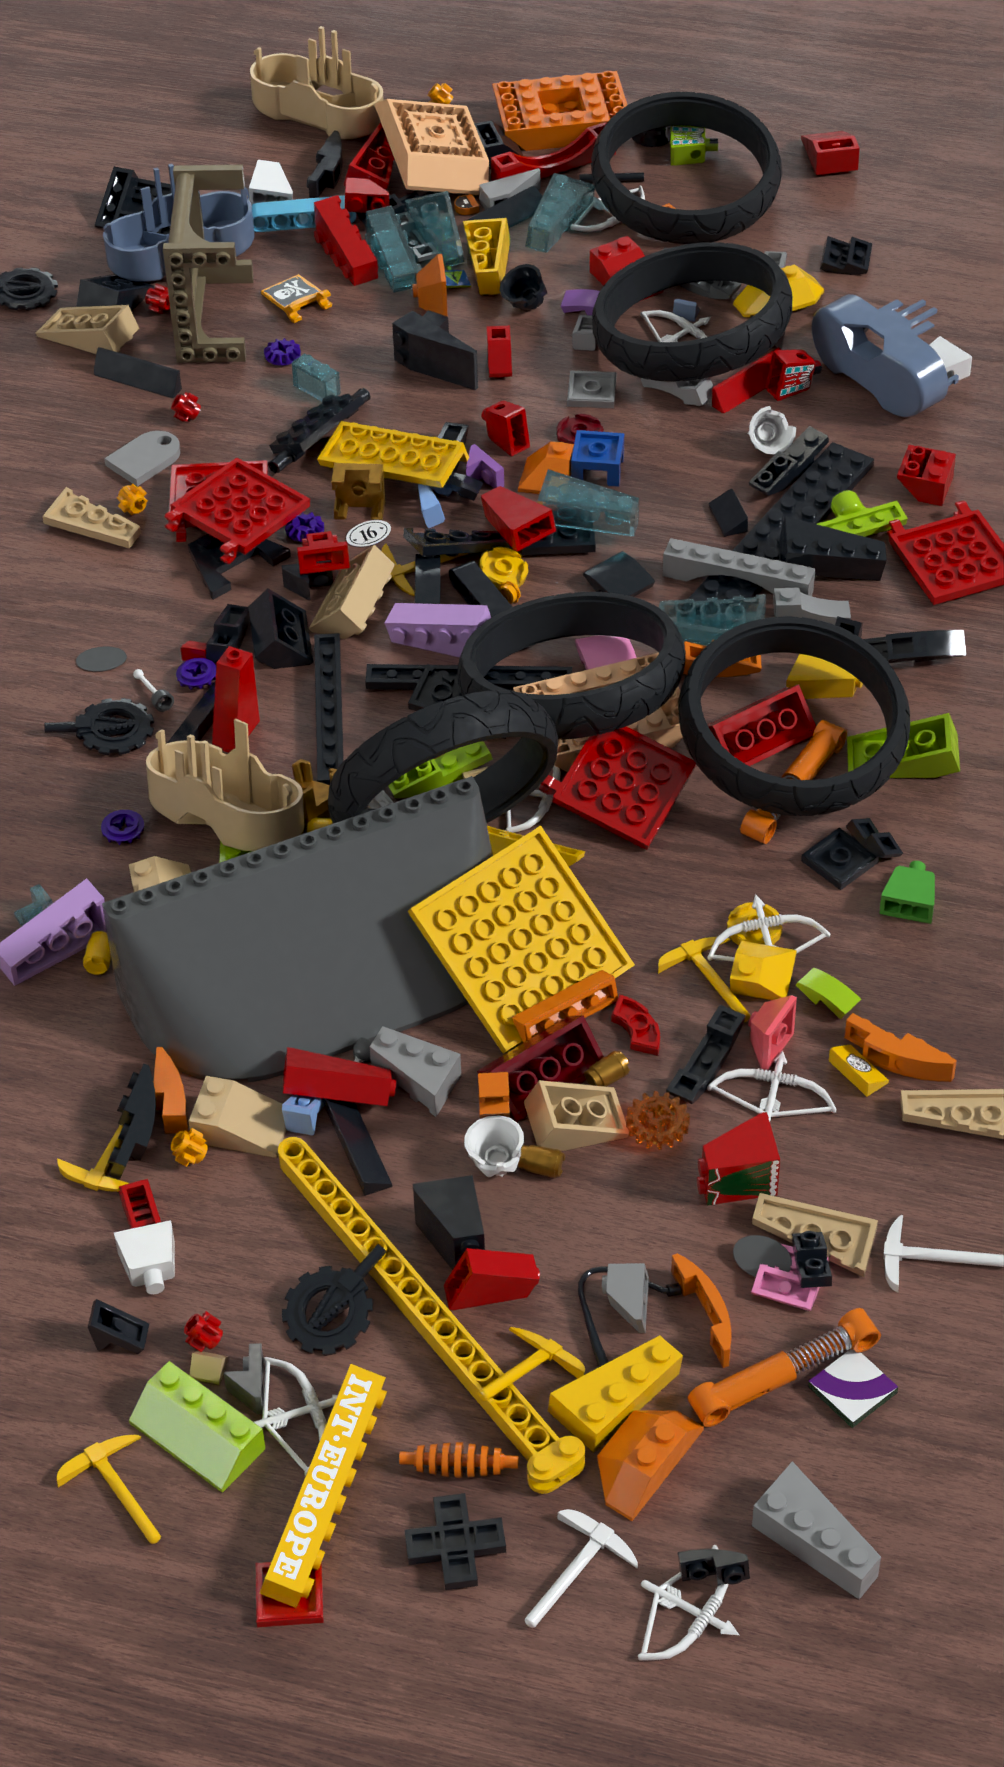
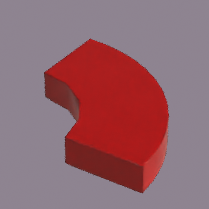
M619 994L611 1015V1022L622 1026L629 1033L631 1050L658 1056L660 1051L658 1023L654 1021L645 1006L634 999Z

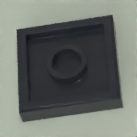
M838 828L804 852L801 856V861L839 890H842L875 866L879 861V857L869 852L844 830Z

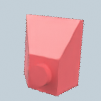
M793 995L765 1002L758 1012L754 1011L749 1019L748 1026L751 1027L750 1041L759 1065L764 1071L770 1069L774 1063L773 1060L781 1053L794 1034L797 997Z

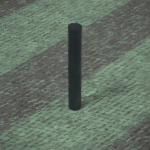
M644 172L614 173L620 182L644 181ZM579 174V183H593L592 174Z

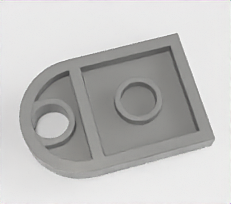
M150 431L138 436L104 458L105 466L138 487L179 458L180 444L178 438L169 432Z

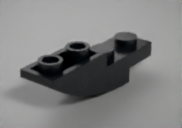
M334 130L331 136L326 139L323 147L317 151L316 162L318 164L314 172L308 176L306 183L307 188H309V198H319L326 187L334 189L340 179L343 158L341 137L338 131Z
M809 426L784 453L778 451L749 481V486L768 496L784 490L798 480L815 461L814 457L829 443L828 435Z
M964 630L886 634L885 637L863 639L873 646L888 663L914 660L915 662L966 656Z
M143 1064L140 1073L133 1072L127 1088L132 1090L130 1096L123 1095L117 1109L118 1112L122 1113L118 1124L123 1126L118 1139L123 1142L120 1148L114 1147L108 1163L113 1165L109 1176L120 1180L130 1157L141 1161L152 1134L156 1101L153 1077L147 1064Z

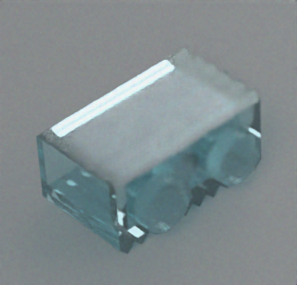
M305 353L292 362L294 387L297 386V388L307 392L310 396H314L320 402L326 396L332 394L335 396L340 395V373L330 368L329 365L323 364Z

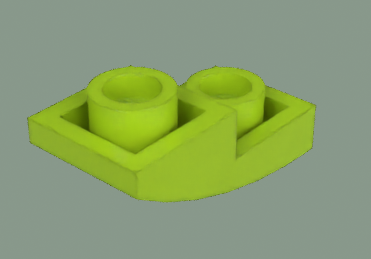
M816 968L811 969L796 984L815 1005L821 1000L840 1020L861 1000L857 994L842 982Z

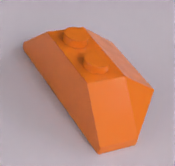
M633 1410L597 1455L605 1505L633 1521L703 1432L704 1426L679 1411Z

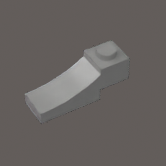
M710 377L676 382L641 378L644 387L663 390L682 399L684 404L701 406L708 402L714 387Z
M799 587L774 588L773 607L775 617H804L833 625L836 623L837 616L851 620L849 601L812 597L800 592Z

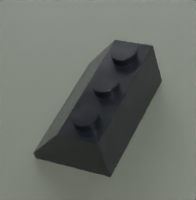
M267 588L248 606L255 658L260 663L266 664L273 669L311 665L313 663L306 610Z

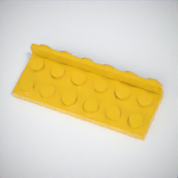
M341 421L317 460L320 466L334 468V463L383 464L384 478L443 488L458 461L467 462L469 456L464 443L456 440L452 441Z

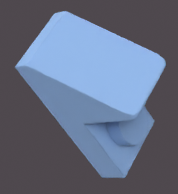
M292 1095L282 1104L286 1130L314 1135L317 1113L325 1106L324 1098Z

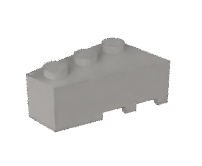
M382 1026L370 1045L371 1065L391 1069V1077L396 1080V1087L400 1086L410 1094L411 1099L416 1103L420 1101L429 1108L432 1115L437 1117L461 1077V1054Z

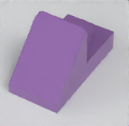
M471 445L469 459L466 464V476L477 480L483 479L486 484L491 485L493 488L498 486L504 487V468L477 445Z

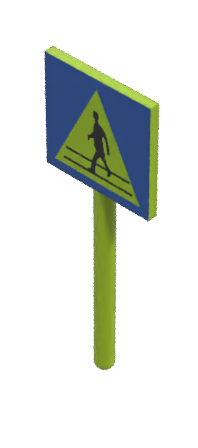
M438 244L437 247L447 267V270H445L446 288L471 287L465 271L452 270L442 245Z

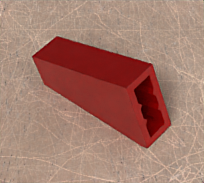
M498 486L481 495L486 519L517 552L556 532L552 509L502 486Z
M231 646L226 649L216 663L212 745L228 753L236 748L235 719L248 724V737L260 722L253 654Z
M287 1047L283 1072V1093L381 1106H388L389 1097H394L396 1080L391 1077V1069Z

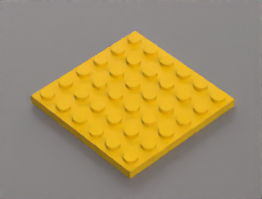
M541 826L407 911L503 1054L522 1042L514 1025L513 1016L600 970H604L617 978L635 965Z

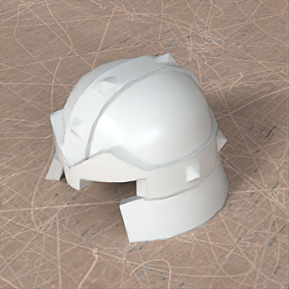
M767 406L761 408L752 416L747 434H749L755 449H759L766 454H776L778 451L784 452L793 443L796 436V427L788 426L784 414L771 410V407Z
M494 1115L479 1119L468 1128L464 1137V1146L469 1154L468 1156L487 1177L494 1175L503 1177L507 1172H514L521 1156V1147L524 1143V1133L517 1122L509 1117Z

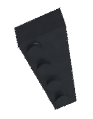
M787 516L784 518L780 533L782 562L815 568V576L881 581L887 561L885 542Z

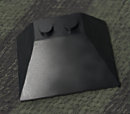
M114 166L99 209L95 227L103 228L106 223H111L117 218L144 211L141 189L150 187L151 200L153 201L157 197L155 181L140 179L134 170ZM161 182L162 196L171 194V184ZM170 226L160 228L157 233L169 234Z

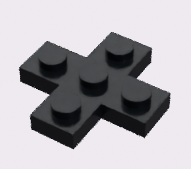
M465 1493L433 1497L436 1526L404 1530L408 1564L415 1565L441 1561L445 1590L478 1586L475 1557L506 1553L502 1517L469 1521Z

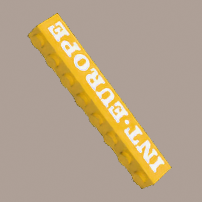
M350 1364L263 1582L260 1594L297 1608L301 1596L308 1598L314 1583V1579L309 1578L312 1568L319 1570L325 1551L320 1550L322 1541L329 1543L336 1524L330 1522L333 1513L340 1515L346 1496L341 1495L344 1486L350 1488L357 1470L351 1468L354 1459L361 1461L367 1443L363 1442L362 1438L364 1433L371 1435L377 1417L373 1416L372 1412L374 1407L381 1409L387 1391L382 1390L386 1377Z

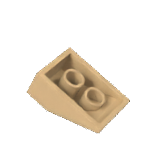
M210 1076L205 1077L189 1119L190 1129L193 1128L203 1133L202 1138L206 1140L205 1144L208 1146L277 1158L278 1146L283 1141L286 1133L282 1103L236 1081Z
M539 1080L524 1100L536 1144L540 1147L566 1151L623 1139L630 1135L614 1087Z

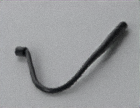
M608 1266L594 1267L587 1270L578 1282V1296L598 1368L609 1361L586 1302L584 1284L590 1275L608 1272ZM650 1281L648 1283V1288L667 1294L668 1297L681 1295L682 1292L679 1283L668 1284L666 1288Z

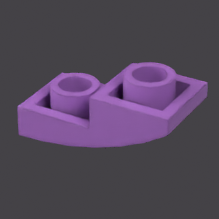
M588 289L566 290L561 308L564 313L585 310L587 315H592L600 291Z

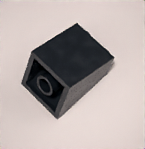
M473 1175L412 1184L415 1223L452 1270L467 1248L485 1250L484 1230Z

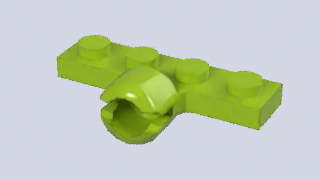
M846 490L840 492L832 499L830 508L836 518L818 523L817 525L866 537L892 529L889 525V521L899 519L902 526L906 525L908 518L897 500L876 507L866 508L855 492Z

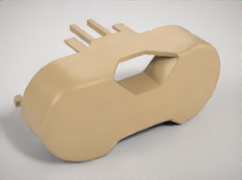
M322 26L318 28L320 57L318 59L316 40L310 38L308 39L309 59L300 55L286 53L262 57L260 47L254 50L256 61L250 68L252 101L255 107L264 115L275 120H293L326 131L329 137L335 130L339 132L341 139H356L372 134L381 121L375 105L377 102L384 100L383 88L375 80L351 72V53L349 50L342 49L343 62L338 59L337 31H331L332 57L326 55L325 31ZM322 85L341 90L343 94L330 95L317 91V89Z
M238 719L234 720L236 748L229 754L222 753L221 748L205 740L195 741V736L191 734L187 736V740L167 744L165 742V730H160L155 734L156 739H158V747L147 756L146 768L149 800L159 813L176 824L209 825L223 845L244 851H255L302 834L304 830L302 787L293 779L282 774L268 773L257 756L249 753L247 723Z

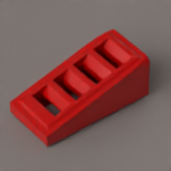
M148 1179L119 1186L120 1200L130 1229L153 1223H161ZM143 1195L145 1197V1199L134 1201L131 1203L129 1200ZM148 1205V1208L135 1212L132 1210L136 1207ZM151 1214L152 1218L137 1222L135 1220L137 1217Z

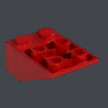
M844 131L801 135L802 143L816 175H827L837 172L846 173L858 170L860 147L854 135Z

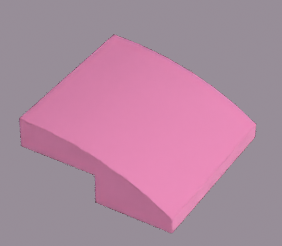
M594 635L575 639L581 663L585 665L586 670L637 658L633 646L627 638Z
M782 1244L792 1259L790 1271L786 1272L779 1270V1267L776 1266L772 1268L768 1265L760 1264L751 1294L811 1311L820 1287L801 1288L793 1247Z

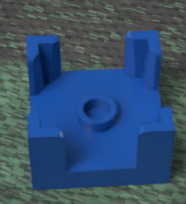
M577 430L571 459V483H583V469L607 471L608 486L619 487L620 464L624 460V433Z

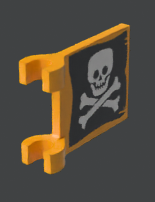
M299 274L261 290V294L285 311L292 323L302 320V316L297 313L300 307L317 300L320 307L324 310L332 307V303L327 299V297L331 296V293L327 289L321 291Z

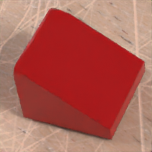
M189 640L181 647L182 660L206 659V643Z

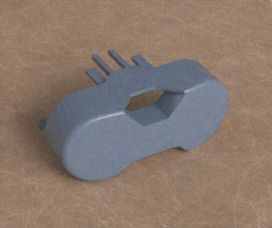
M168 164L171 194L162 196L158 167L153 168L157 197L152 201L150 187L142 188L141 195L144 211L117 218L111 223H106L103 227L107 265L115 275L123 279L149 282L161 280L166 276L163 244L168 243L169 234L163 235L157 232L160 228L171 225L175 194L173 164ZM246 187L240 189L241 194L230 191H216L200 195L205 240L209 242H235L236 257L244 253L251 246L255 236L252 205L247 199L248 189Z
M848 294L820 308L813 316L812 337L823 363L834 374L844 373L865 387L876 397L884 410L900 417L917 415L942 401L947 394L948 386L957 384L959 380V375L957 374L948 378L945 366L937 352L929 344L917 337L933 328L934 324L926 321L911 329L912 326L936 314L937 309L933 307L911 320L905 318L908 314L926 305V301L923 299L900 312H896L894 310L903 306V303L899 300L876 309L859 296ZM863 328H869L884 339L883 350L867 339Z

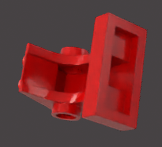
M331 531L306 534V538L302 539L303 547H297L300 574L350 568L347 541L338 542L337 535H332ZM331 560V562L316 563V561Z

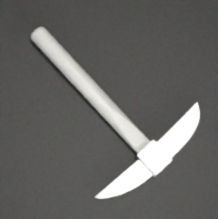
M903 1215L894 1221L884 1243L885 1277L888 1285L896 1292L899 1289V1261H902V1258L1004 1267V1255L903 1246V1243H900Z
M567 1509L558 1512V1520L589 1536L590 1540L525 1618L527 1626L531 1628L537 1626L600 1548H608L632 1566L638 1568V1562L633 1552L620 1537L614 1534L613 1529L602 1522L599 1524L589 1516L575 1510Z

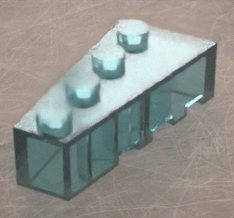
M554 173L528 226L525 247L547 253L561 238V234L564 231H568L570 225L576 219L578 220L593 202L595 185Z
M448 191L405 200L407 212L414 219L417 232L426 243L431 242L439 254H442L444 267L464 263L461 240Z
M392 205L366 211L365 241L368 245L372 246L371 250L377 256L380 269H384V276L392 291L395 293L412 289V284H416V274L422 268L419 263L416 264L415 252L413 247L408 245L406 231L401 229L399 214H395Z
M549 469L547 470L537 503L552 509L555 526L634 537L639 522V498Z
M766 594L756 595L754 598L733 596V599L718 600L717 597L707 598L708 600L694 601V599L660 601L659 608L670 617L679 629L678 631L682 636L683 642L687 641L708 646L712 640H717L719 636L736 626L764 619Z

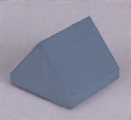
M675 299L673 313L688 321L695 322L700 311L697 303Z

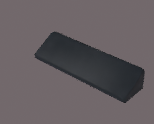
M531 186L468 220L507 218L509 229L549 208V205L535 186Z
M101 347L97 348L94 365L95 376L169 398H174L182 389L180 370Z
M215 682L167 743L187 740V736L190 734L195 736V741L202 739L213 724Z
M324 1098L327 1114L364 1196L392 1187V1182L355 1102Z

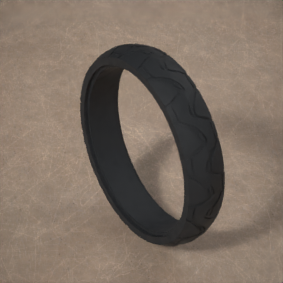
M660 93L639 99L617 112L603 127L597 137L591 157L593 184L609 212L618 221L637 233L656 240L678 244L719 241L746 230L757 222L770 208L778 192L782 177L779 149L764 123L749 110L739 106L737 103L705 93ZM667 126H694L720 132L743 144L758 161L763 176L754 189L733 203L704 210H681L648 202L630 192L615 176L610 160L622 144L642 132Z
M723 242L675 246L649 254L636 260L634 263H630L606 282L599 292L593 308L592 330L603 355L615 367L630 375L643 379L669 382L704 379L740 368L765 354L769 348L771 349L778 342L792 314V290L783 270L771 257L759 250L744 245ZM701 281H731L754 286L770 296L767 304L749 320L730 330L702 339L682 342L645 341L627 336L614 327L620 316L634 304L659 291L682 284Z
M607 592L558 594L511 607L484 622L481 627H478L466 641L460 655L458 683L462 696L482 691L507 690L488 682L484 678L493 666L507 656L526 647L564 637L583 635L623 637L644 643L658 651L659 655L647 667L624 680L605 687L558 695L522 693L535 700L546 710L555 725L558 739L584 738L629 726L642 720L647 715H651L663 706L674 694L682 678L685 668V646L682 636L678 631L679 629L670 617L659 607L645 600Z
M792 616L770 617L750 621L732 628L719 636L717 640L712 641L699 653L690 666L688 675L685 676L680 690L678 702L680 730L686 748L699 769L710 781L712 780L713 784L732 798L770 813L788 816H815L817 814L823 815L850 807V805H855L871 796L890 779V775L897 769L908 745L910 708L905 690L894 669L873 646L859 636L853 635L852 632L839 626L816 619ZM768 653L809 655L841 667L865 685L882 710L886 723L887 738L879 751L870 760L845 774L819 780L781 778L746 765L730 754L716 740L705 721L701 697L707 686L720 672L746 658Z
M508 690L470 693L420 709L390 724V726L370 737L359 748H356L339 766L329 786L328 808L332 823L334 824L375 810L366 809L365 807L392 782L433 758L481 741L505 737H521L501 759L473 777L479 786L487 824L528 797L549 775L556 762L558 737L555 725L546 710L535 700L525 694Z

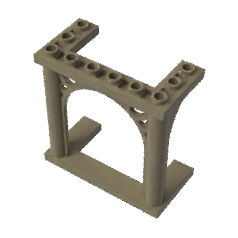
M243 165L174 166L175 194L169 241L163 244V254L177 363L246 362L245 338H209L201 327L206 284L253 283L254 281L252 259L236 260L235 242H209L205 240L199 191L244 189Z

